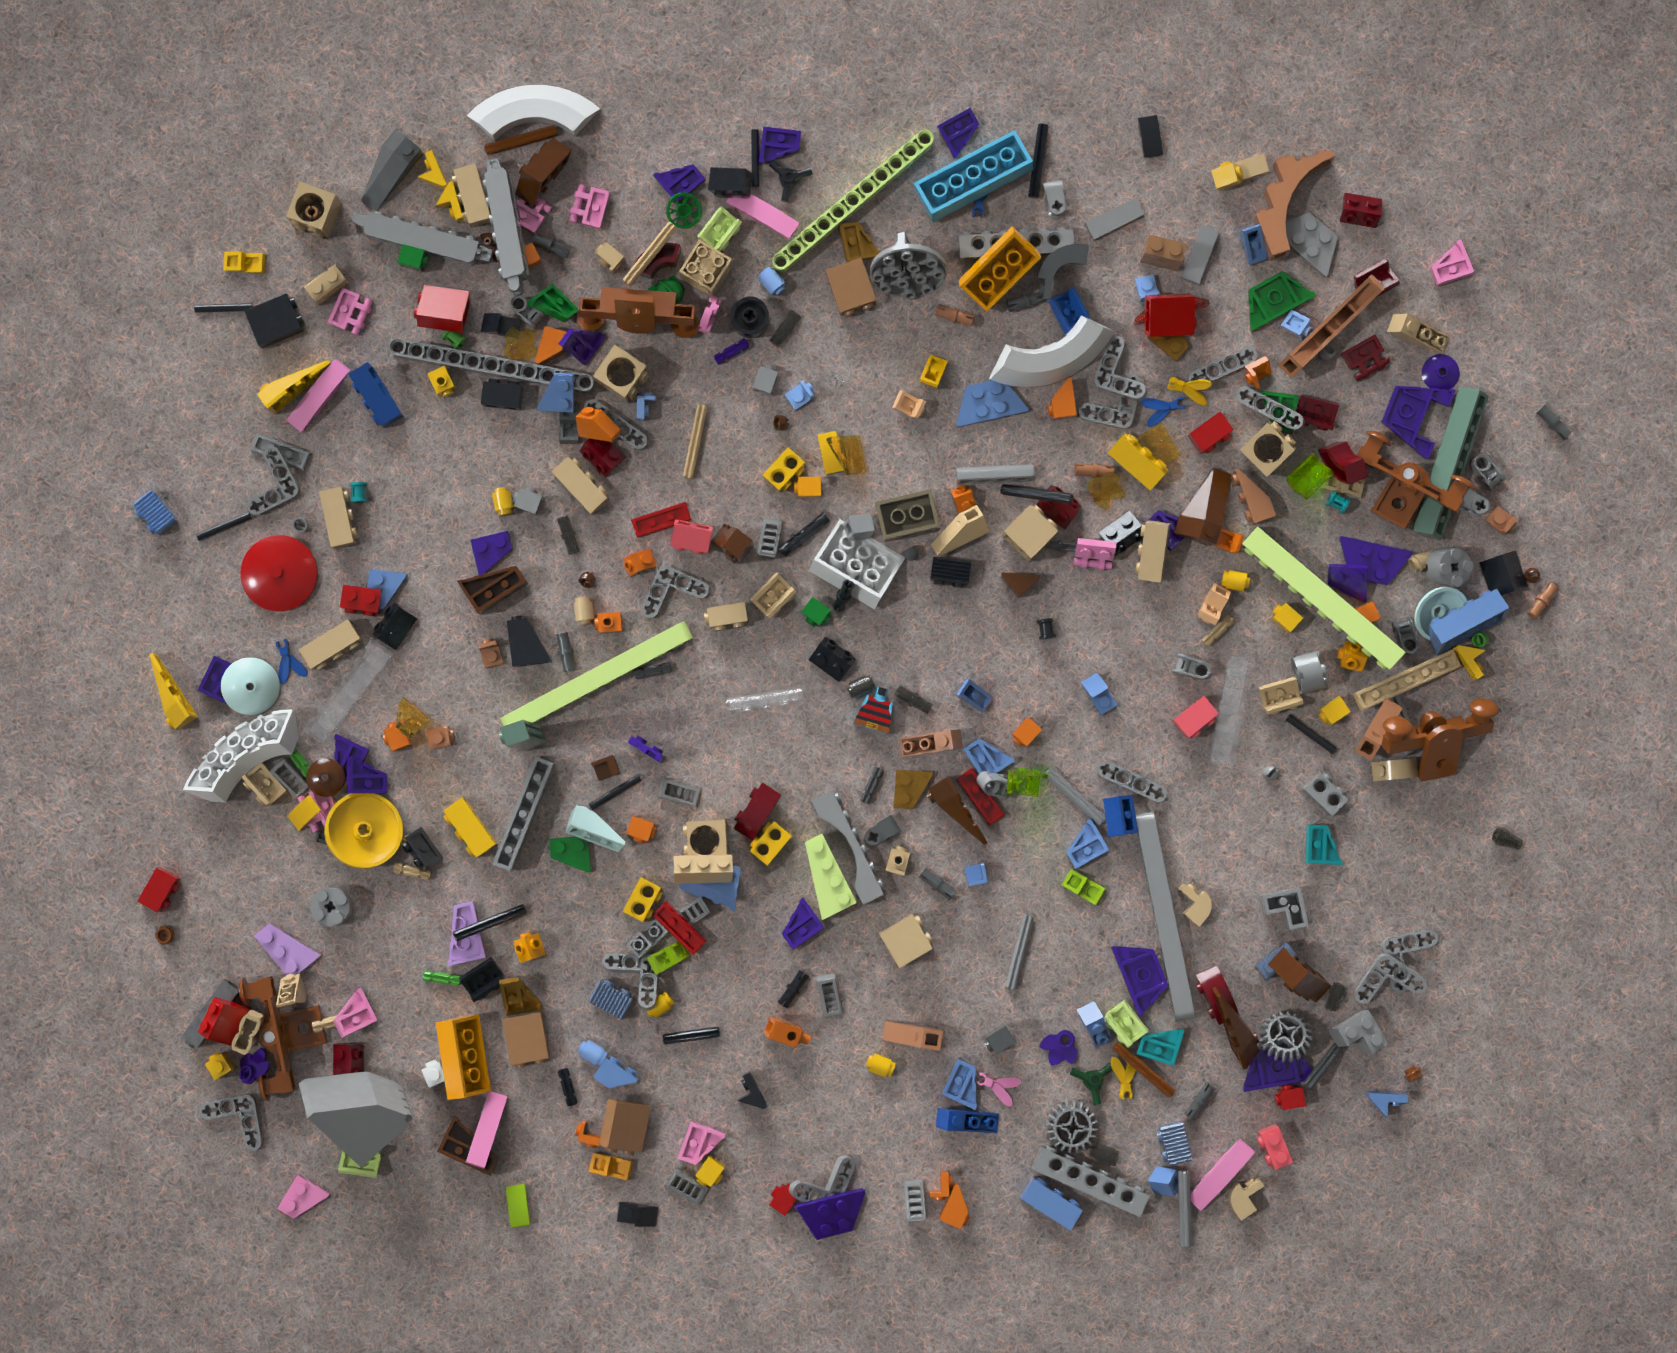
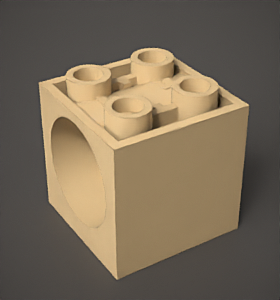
M299 181L286 218L294 226V229L305 232V230H308L317 238L323 239V236L329 238L342 202L336 194ZM312 202H322L325 208L323 215L313 222L304 221L303 211L305 207Z
M699 239L679 273L683 281L708 296H716L732 270L733 262L731 258Z
M614 344L593 377L598 384L628 403L637 397L639 393L637 389L640 384L644 385L649 379V371L645 364ZM629 364L634 367L635 378L629 385L620 387L610 382L612 381L610 373L617 365Z
M1268 421L1240 449L1266 477L1297 448L1295 446L1296 441L1289 434L1285 436L1281 432L1283 428L1276 421L1273 423ZM1264 434L1266 436H1278L1283 443L1281 444L1282 456L1276 460L1272 458L1263 459L1257 452L1259 443H1257L1258 438Z
M1031 504L1002 534L1028 562L1058 532L1056 529L1058 526L1051 519L1047 520L1043 516L1044 512L1037 505L1033 507Z
M727 820L686 822V826H683V837H687V845H684V856L704 855L700 853L696 846L693 847L692 836L700 830L699 827L705 825L712 827L711 830L715 834L718 833L720 839L719 846L716 845L712 850L713 853L709 855H728Z
M910 914L879 933L899 968L933 949L931 944L934 942L928 932L924 933L921 927L924 925L918 915L914 917L913 914Z

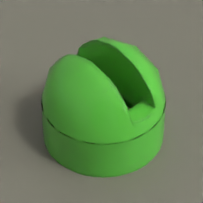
M1478 632L1472 636V643L1477 648H1482L1489 642V636L1485 632Z

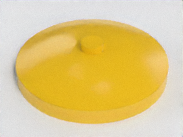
M375 793L349 794L341 798L328 813L324 826V836L330 852L341 863L356 869H370L384 864L395 854L402 840L403 825L397 809L386 798Z

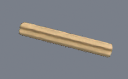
M670 222L665 225L623 278L625 284L628 286L634 284L676 231L675 225Z
M702 404L697 405L683 477L687 479H693L705 423L707 406Z

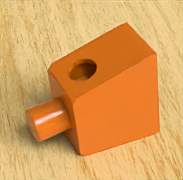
M773 1016L769 1017L763 1033L768 1039L795 1048L798 1044L808 1046L811 1035L802 1033L803 1029L800 1026ZM789 1032H794L792 1038L787 1037Z

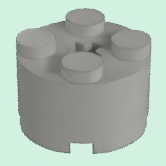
M1436 548L1429 554L1426 560L1428 578L1435 584L1445 586H1461L1468 579L1474 567L1469 555L1460 548Z
M1319 651L1291 658V667L1295 672L1300 694L1328 688L1326 678L1323 677L1327 675L1324 664L1320 665Z
M338 887L324 888L318 891L311 902L313 919L324 926H337L346 922L353 911V901L350 895ZM333 902V905L336 906V909L331 911V908H329L328 905L332 904Z

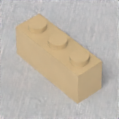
M471 164L454 169L455 176H452L454 186L458 187L460 191L457 197L460 206L464 205L465 212H462L465 224L469 223L472 228L489 223L491 212L486 203V195L477 165Z
M567 457L552 473L583 507L593 515L608 501L606 497L608 493L601 485L597 487L593 483L595 479L589 472L585 474L580 469L582 465L575 458L571 460Z
M340 486L319 491L330 546L336 549L356 544L355 539H358V532L356 527L353 528L352 525L354 513L348 507V502H350L348 490L345 491V488Z
M1148 520L1145 525H1142L1141 536H1144L1143 544H1139L1138 555H1141L1140 563L1137 562L1135 574H1138L1139 580L1162 582L1170 523Z
M347 619L298 650L309 668L319 671L327 666L326 662L333 659L335 661L344 656L343 652L347 649L351 651L359 647V642L363 639L352 621Z
M732 855L674 856V884L732 883L733 881Z

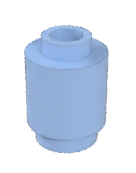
M768 267L759 274L760 283L771 296L774 294L778 296L785 290V281L774 269L772 270Z
M588 1040L587 1043L583 1041L578 1049V1052H580L579 1057L593 1065L597 1064L600 1066L607 1055L603 1047L591 1040Z

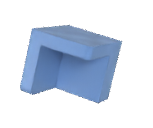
M984 863L964 867L968 886L988 883Z
M1155 1167L1148 1180L1153 1192L1158 1195L1175 1197L1178 1191L1177 1170Z

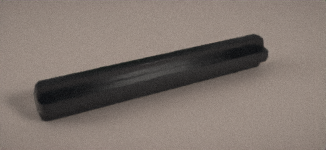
M1043 123L1038 124L1033 171L1031 172L1028 194L1030 198H1038L1048 132V125Z
M1003 484L1000 490L1003 495L1072 504L1074 495L1071 493Z
M521 904L453 932L454 939L456 941L462 940L527 913L526 908Z

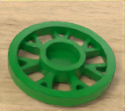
M686 192L677 193L668 201L666 215L670 223L682 229L690 228L700 219L701 205L694 195ZM682 196L683 202L679 203L677 197ZM689 197L694 199L690 205L686 203ZM672 202L677 204L676 209L670 208ZM691 207H698V212H692ZM676 212L678 216L672 220L670 214ZM690 215L694 218V221L691 223L687 219ZM680 217L684 218L683 225H678Z

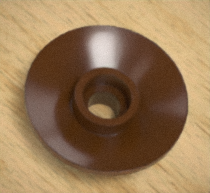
M319 759L307 771V784L316 795L322 797L333 796L344 786V769L333 759ZM323 774H327L328 779L326 781H323L321 779V776Z

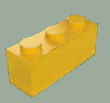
M1125 433L1108 451V454L1151 491L1168 472L1167 466L1160 459L1156 460L1148 448L1140 446L1137 443L1138 440L1133 435Z
M461 797L443 810L446 814L443 816L449 825L453 824L456 828V836L460 841L464 840L468 845L466 850L472 857L475 855L476 858H479L497 845L464 797Z

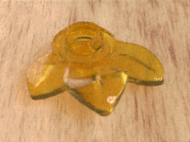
M515 327L510 328L505 336L507 344L504 347V354L506 358L515 361L520 358L526 361L535 358L538 349L532 346L535 332L533 330H524L519 333ZM516 348L517 352L515 354H511L510 349Z
M1108 472L1102 477L1097 476L1090 479L1088 490L1094 495V502L1097 506L1104 510H1109L1110 499L1114 500L1125 496L1122 487L1117 484L1120 475ZM1100 483L1101 487L1099 489L1094 488V484Z

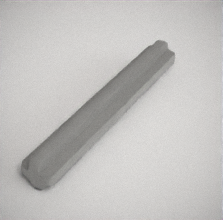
M1051 767L1045 772V777L1097 825H1101L1106 820V817L1054 768Z
M1023 915L1005 985L1007 989H1016L1034 919L1033 916Z
M1181 1170L1178 1171L1181 1247L1192 1246L1189 1171Z

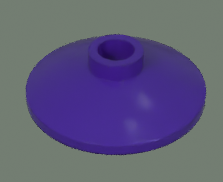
M1433 355L1426 360L1422 367V378L1429 388L1452 389L1459 380L1460 370L1458 364L1448 355ZM1439 369H1444L1445 375H1441Z

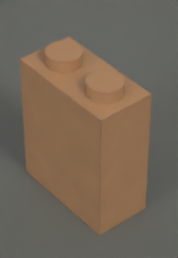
M1149 234L1143 247L1140 262L1177 272L1183 261L1187 244Z
M862 258L825 269L840 316L845 315V317L854 315L858 309L862 308L863 311L874 307L873 304H876V298Z
M542 1011L502 1019L510 1065H516V1068L527 1066V1062L535 1061V1064L545 1063L546 1059L550 1058Z
M608 1099L599 1145L605 1147V1151L617 1153V1150H623V1153L634 1155V1152L642 1153L651 1106L640 1102Z

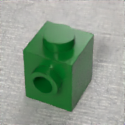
M402 244L397 263L401 267L423 272V268L427 267L429 261L426 251Z
M814 597L809 600L801 611V614L807 617L805 621L813 627L815 625L820 627L821 624L826 625L832 617L829 615L831 610Z

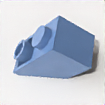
M1095 1002L1077 1010L1095 1048L1113 1040Z
M611 1056V1058L606 1057L593 1076L594 1079L608 1088L636 1083L639 1079L634 1069L627 1067L626 1070L622 1069L621 1061L614 1056Z

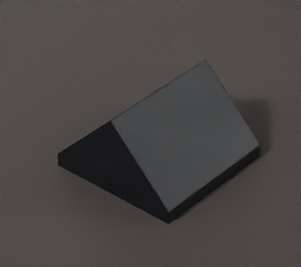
M1516 551L1479 562L1488 590L1491 592L1497 589L1501 595L1528 587Z

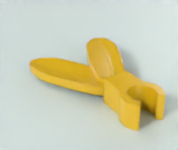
M1170 377L1167 386L1169 390L1180 392L1183 390L1197 404L1204 406L1207 404L1206 398L1197 390L1208 389L1212 385L1211 381L1204 379L1185 383V381L1178 380L1176 377Z
M1112 1057L1111 1067L1121 1082L1119 1098L1124 1100V1093L1127 1092V1098L1132 1099L1133 1094L1130 1082L1136 1069L1129 1063H1127L1124 1069L1120 1060Z

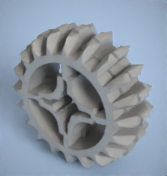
M1279 1011L1278 1016L1273 1013L1271 1019L1267 1017L1265 1020L1266 1024L1263 1023L1261 1026L1262 1030L1259 1035L1262 1038H1260V1043L1264 1044L1263 1050H1269L1268 1056L1275 1055V1061L1279 1057L1282 1058L1283 1063L1286 1058L1290 1062H1293L1294 1057L1299 1060L1301 1055L1305 1056L1307 1054L1306 1050L1311 1048L1309 1043L1313 1040L1310 1036L1312 1035V1030L1308 1029L1309 1023H1303L1304 1017L1297 1019V1013L1293 1016L1290 1015V1011H1287L1286 1015ZM1276 1027L1278 1035L1271 1039L1270 1032ZM1300 1034L1302 1041L1296 1046L1294 1039Z
M1066 1100V1107L1064 1108L1059 1103V1111L1052 1108L1055 1116L1049 1114L1047 1117L1052 1122H1046V1126L1052 1127V1129L1046 1130L1047 1134L1053 1133L1049 1140L1053 1141L1056 1139L1054 1146L1058 1147L1061 1144V1151H1064L1067 1146L1068 1153L1072 1152V1147L1075 1148L1076 1153H1079L1078 1146L1086 1150L1087 1148L1084 1143L1087 1142L1089 1145H1092L1089 1138L1096 1139L1097 1136L1092 1131H1098L1097 1127L1092 1126L1098 1123L1097 1119L1091 1120L1095 1113L1087 1114L1091 1108L1087 1106L1083 1110V1102H1080L1079 1106L1076 1107V1100L1072 1101V1106ZM1070 1111L1067 1121L1058 1122V1119L1064 1113ZM1076 1112L1085 1116L1088 1125L1077 1122ZM1074 1121L1075 1126L1077 1125L1078 1127L1073 1128L1071 1134L1070 1129L1066 1126L1071 1125V1122ZM1056 1128L1067 1131V1142L1058 1136ZM1087 1131L1082 1139L1074 1142L1075 1135L1078 1132Z

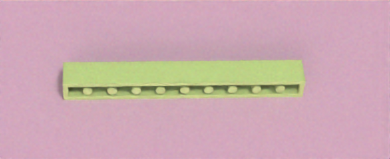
M1258 526L1242 543L1245 546L1243 550L1251 557L1255 554L1260 559L1258 563L1265 569L1270 567L1275 571L1273 575L1279 581L1285 580L1288 582V588L1293 593L1297 594L1299 592L1304 596L1302 600L1310 607L1312 605L1316 606L1319 609L1317 613L1324 619L1329 617L1333 621L1331 625L1339 632L1344 630L1348 634L1346 637L1354 645L1358 642L1363 646L1361 651L1368 657L1373 655L1377 658L1378 661L1376 663L1382 669L1388 668L1391 670L1406 653Z

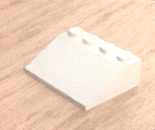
M839 519L815 557L809 571L841 589L843 581L849 580L848 585L853 581L855 587L851 593L852 597L875 610L905 557L871 537L848 541L844 527L845 522Z

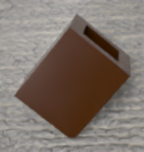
M614 755L591 763L599 781L620 774Z

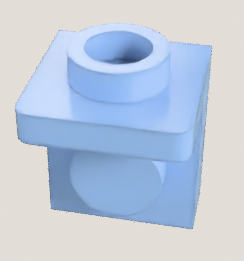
M1154 274L1135 278L1140 302L1145 301V295H1160V292L1157 290Z
M1293 310L1289 312L1281 324L1283 329L1297 335L1301 341L1310 335L1314 329V325L1309 318Z
M803 380L798 386L787 392L785 397L796 411L814 399L813 393L815 390L809 382L806 384Z
M641 393V396H637V421H645V416H649V405H645V402H657V398L653 396V393Z

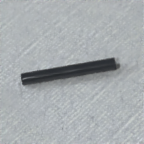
M758 129L751 130L752 187H759Z
M252 303L194 305L195 313L244 311L251 308Z
M247 512L197 533L196 537L198 541L213 536L251 520V514Z
M1289 714L1286 718L1288 723L1331 754L1337 749Z
M637 774L589 803L590 808L594 810L641 782L640 776Z

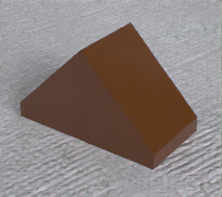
M1002 572L1001 579L1019 598L1039 581L1040 575Z

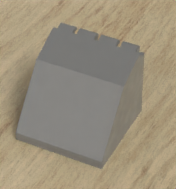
M368 1071L307 1078L299 1083L307 1118L360 1167L364 1166L408 1127L409 1124L407 1122L413 1119L402 1086L395 1081Z

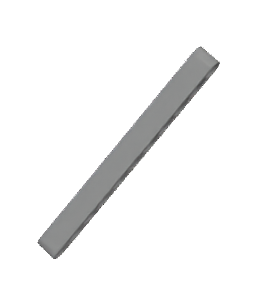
M400 338L393 339L389 344L390 352L400 359L445 366L447 368L548 386L550 381L544 380L546 373H553V375L555 373L574 374V392L589 394L595 388L593 378L584 373ZM402 344L403 350L396 353L395 347ZM416 348H422L420 356L413 355ZM434 352H441V356L439 359H432V355ZM459 355V361L451 363L452 356ZM472 359H478V365L475 367H470L469 362ZM491 362H496L497 368L493 371L488 370V365ZM509 366L516 367V370L513 374L507 373V368ZM533 369L535 371L534 375L530 378L525 377L526 371ZM584 380L591 381V385L588 388L581 387V383Z
M1153 811L1137 814V837L1140 839L1141 846L1139 847L1141 857L1144 859V872L1148 879L1149 896L1151 895L1152 898L1151 906L1153 915L1155 914L1156 918L1155 926L1160 938L1158 941L1160 951L1163 953L1164 959L1162 961L1164 971L1167 973L1168 990L1171 992L1170 1000L1172 1009L1175 1012L1174 1019L1175 1022L1195 1018L1155 816Z

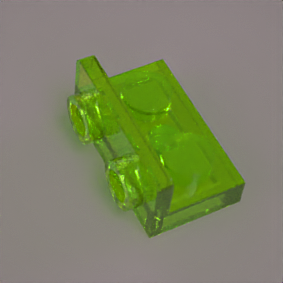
M1311 454L1286 478V481L1295 493L1307 500L1334 473L1329 467L1319 462L1316 455Z
M1017 767V771L1009 770L1006 793L1038 797L1040 778L1048 779V775L1041 774V770L1030 769V772H1028V768Z

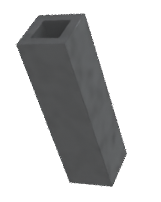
M228 979L221 982L181 1036L185 1039L184 1042L188 1046L199 1048L206 1041V1038L199 1034L198 1030L213 998L217 997L234 1002L239 996V987Z

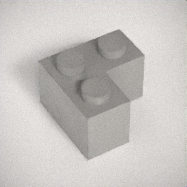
M1295 887L1259 895L1262 913L1268 915L1282 912L1286 929L1292 930L1309 926L1300 888Z
M1369 1010L1359 1011L1329 1030L1338 1047L1348 1046L1356 1041L1363 1055L1373 1054L1388 1044Z

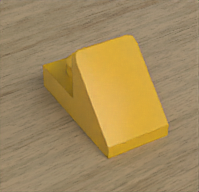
M430 150L425 153L427 159L424 160L429 172L418 177L425 183L445 190L447 183L433 151Z
M451 181L440 196L436 207L441 209L452 206L449 208L452 219L455 218L457 223L464 222L463 211L458 201L456 187L453 181Z
M930 354L919 382L937 389L948 361Z
M1461 645L1452 648L1473 680H1477L1484 675L1482 673V666L1478 661H1474V658L1485 652V650Z

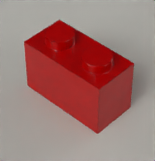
M1220 411L1189 433L1188 438L1200 454L1203 452L1208 454L1216 448L1214 444L1221 440L1223 443L1232 437L1230 433L1234 429Z
M156 867L137 902L157 913L162 912V910L165 911L171 903L169 900L172 893L175 894L180 887L178 882L181 878L161 867Z

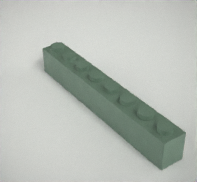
M1460 387L1455 397V404L1450 413L1447 428L1444 431L1441 447L1438 449V456L1432 468L1430 480L1433 485L1446 491L1450 489L1454 482L1450 476L1458 475L1463 477L1489 396L1479 389ZM1425 496L1420 505V511L1415 520L1413 531L1423 537L1442 540L1451 510Z
M520 720L500 727L499 737L502 744H505L506 747L527 751L547 744L541 725Z

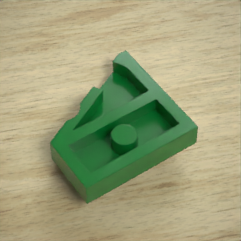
M551 284L529 299L527 303L528 306L564 323L579 312V309L554 284Z
M1269 391L1261 392L1266 397L1296 412L1298 395ZM1263 399L1265 407H1267V401ZM1282 408L1274 410L1275 418H1281L1284 415ZM1288 412V416L1286 419L1291 421L1293 423L1292 426L1294 427L1295 419L1289 417V414H1291V412ZM1278 423L1283 428L1282 433L1293 434V430Z
M576 836L549 839L552 859L585 872H591L589 841Z

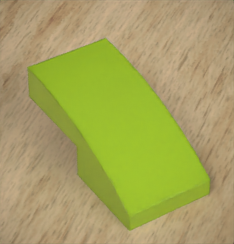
M1073 869L1069 871L1062 883L1063 887L1096 906L1106 891L1104 887Z
M676 941L647 957V960L655 975L686 959L690 954L679 941Z
M526 1185L507 1186L506 1196L511 1228L531 1226Z

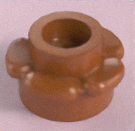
M161 926L155 933L157 941L162 945L169 944L174 939V930L168 928V926Z
M1410 1067L1404 1071L1406 1073L1404 1078L1408 1082L1414 1081L1422 1076L1421 1068Z

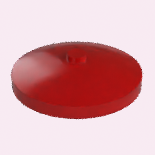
M274 535L259 540L247 551L242 561L240 577L245 593L255 604L270 611L283 612L299 607L311 596L316 587L318 568L312 552L305 544L289 536Z

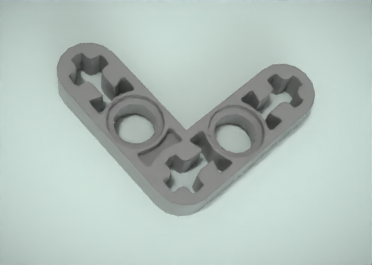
M1114 336L1106 346L1094 377V383L1103 391L1135 401H1142L1148 393L1144 384L1116 375L1127 346L1123 338ZM1119 342L1121 344V347H1117L1115 351L1113 344H1117ZM1108 359L1115 360V364L1111 368H1107L1105 365ZM1105 377L1108 381L1107 383L1103 382L1101 385L1099 379H1104ZM1118 382H1125L1126 386L1123 390H1116ZM1130 384L1131 388L1138 390L1140 387L1142 393H1138L1136 396L1135 392L1130 390Z
M1130 374L1126 377L1128 379L1134 378L1135 381L1141 382L1140 378L1135 374ZM1123 382L1122 390L1126 386L1125 382ZM1140 387L1138 390L1132 389V391L1136 392V396L1140 391ZM1120 396L1118 409L1084 403L1080 406L1078 415L1084 421L1127 429L1132 425L1137 401L1133 400V405L1126 407L1123 404V398L1125 397ZM1086 407H1089V411L1096 412V409H1099L1097 413V420L1093 419L1095 416L1093 414H1089L1088 417H1085V414L1082 412V410H1085ZM1101 412H1109L1111 415L1110 420L1103 421L1100 418ZM1114 412L1118 413V415L1116 416L1118 418H1122L1123 415H1126V418L1129 420V422H1126L1125 425H1122V421L1116 420L1115 423H1112L1114 419Z
M276 446L266 448L263 452V457L278 486L248 501L247 509L253 515L261 514L297 496L300 491L299 484L285 457ZM269 450L277 452L275 458L277 462L282 460L281 464H277L274 467L272 466V464L275 463V461L273 458L268 457V455L270 454ZM280 466L284 467L287 471L286 476L283 478L279 477L276 473L277 468ZM290 477L291 480L288 483L290 486L295 487L293 490L294 494H291V492L287 493L286 489L288 486L286 482L282 484L281 481ZM271 492L277 493L279 497L276 503H271L268 499V495ZM264 496L265 503L269 507L266 508L264 504L259 507V511L253 510L251 507L254 505L253 501L259 503L263 501L261 497Z
M662 566L656 573L641 611L646 618L656 617L670 587L698 599H704L708 596L709 587L701 580L671 567ZM669 570L671 576L677 573L674 585L671 584L672 579L670 578L663 580V576L660 573ZM681 577H685L689 581L688 586L685 588L678 586V580ZM692 580L696 582L694 586H704L705 594L697 595V590L693 588L692 592L688 591L692 585ZM656 587L663 589V595L660 598L653 596L652 592ZM649 597L655 601H660L659 605L655 603L653 606L655 613L647 615L645 607H650L652 601H648Z
M1422 930L1390 937L1382 942L1383 954L1391 955L1404 964L1402 953L1432 947L1437 943L1438 936L1432 930ZM1426 933L1433 936L1430 944H1428V941H1421L1422 946H1419V940L1416 935L1419 934V938H1425L1427 936ZM1407 937H1412L1415 941L1414 946L1411 948H1407L1404 944ZM1401 938L1400 944L1403 950H1400L1399 946L1394 947L1392 952L1390 951V949H1386V946L1389 945V941H1391L1392 944L1399 943L1398 939ZM1386 959V960H1385V965H1387L1388 967H1390V965H1389V963H1388V959ZM1404 969L1396 971V974L1403 973V976H1399V978H1404L1407 975ZM1388 977L1390 987L1394 992L1404 993L1407 991V988L1404 986L1399 990V987H1395L1397 982Z
M631 953L606 954L603 957L602 963L607 972L640 973L639 1006L646 1011L652 1010L656 1005L658 974H652L654 973L652 967L651 973H648L647 957L651 956V954H646L641 959ZM612 958L616 963H613V965L610 967L609 964L606 962H609ZM619 958H622V967L619 966ZM628 959H633L636 961V965L628 968L625 962ZM646 978L654 980V984L651 987L643 985V981ZM646 992H649L651 1000L649 1005H645V1002L642 1001L646 999Z
M1380 954L1355 988L1354 996L1356 1001L1361 1004L1370 1002L1387 976L1416 994L1423 993L1426 990L1427 982L1422 975L1391 955ZM1388 959L1389 965L1394 967L1392 973H1390L1391 968L1387 965L1381 967V960L1385 961ZM1404 969L1407 971V975L1404 978H1398L1396 971ZM1377 974L1380 979L1377 983H1370L1368 980L1369 976ZM1411 974L1413 975L1412 980L1416 982L1421 980L1422 987L1414 988V983L1409 980ZM1364 983H1366L1369 987L1374 988L1373 990L1368 988L1366 992L1367 997L1363 996L1362 999L1360 998L1359 991L1364 992L1366 989V985H1364Z
M245 1094L208 1101L201 1105L199 1113L204 1119H215L239 1114L245 1147L250 1151H255L262 1146L263 1137L257 1102L254 1096ZM245 1098L252 1102L249 1105V1109L246 1106L238 1107L240 1111H237L235 1099H238V1103L244 1102ZM226 1101L233 1104L231 1112H226L223 1109V1104ZM207 1105L210 1108L218 1107L221 1114L218 1115V1111H213L211 1116H209L208 1113L204 1112V1109L207 1108ZM248 1117H252L256 1121L253 1128L247 1127L245 1123ZM257 1129V1133H253L254 1139H258V1143L253 1147V1144H249L252 1136L251 1134L247 1135V1131Z
M848 1155L838 1157L826 1188L795 1180L789 1186V1193L797 1200L803 1202L812 1201L811 1194L814 1191H819L817 1199L836 1195L835 1192H832V1189L838 1192V1194L844 1193L856 1166L854 1159ZM843 1163H849L848 1167L843 1166ZM842 1178V1184L839 1187H835L836 1179ZM801 1187L806 1192L805 1194L800 1191L796 1192V1189Z

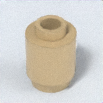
M590 597L575 598V603L573 604L575 621L580 622V625L591 624V620H594V610Z

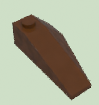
M1212 468L1200 485L1197 493L1180 513L1174 534L1206 546L1217 544L1222 528L1231 474Z
M949 776L928 788L929 793H927V796L932 804L936 802L942 810L983 845L987 844L981 830L972 819L968 808L961 801L962 798Z
M1213 987L1212 990L1231 1049L1243 1070L1247 1069L1259 1052L1257 1046L1260 1043L1256 1032L1252 1033L1248 1025L1219 990Z

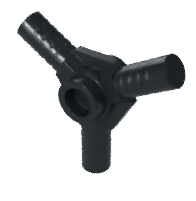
M774 160L769 164L779 174L778 177L781 185L784 187L781 198L782 202L788 203L791 189L798 184L801 178L813 175L811 167L797 172L794 169L782 168Z

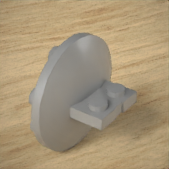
M905 232L898 233V242L895 243V246L881 251L873 259L870 266L872 282L880 289V292L897 297H905L908 300L918 296L931 295L946 279L947 265L945 259L932 248L911 244ZM898 292H904V296L898 294Z

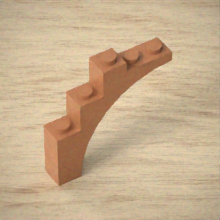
M1321 150L1314 156L1301 157L1297 162L1294 155L1289 157L1284 155L1275 162L1274 170L1279 183H1270L1264 192V197L1270 210L1265 208L1258 211L1254 219L1255 225H1261L1265 249L1270 262L1288 256L1290 251L1286 236L1285 220L1287 206L1291 197L1307 177L1333 162L1335 157L1333 150Z
M1371 274L1278 366L1290 378H1293L1385 287Z

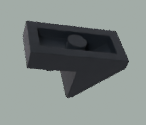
M484 313L480 332L518 339L522 320L505 317L501 313Z
M751 1072L743 1074L742 1077L744 1079L741 1082L745 1090H750L751 1093L739 1098L738 1101L761 1109L767 1108L768 1105Z
M619 1202L617 1222L635 1224V1227H655L658 1207Z

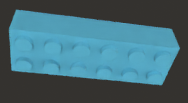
M1014 130L914 183L915 193L933 223L1033 171V160Z

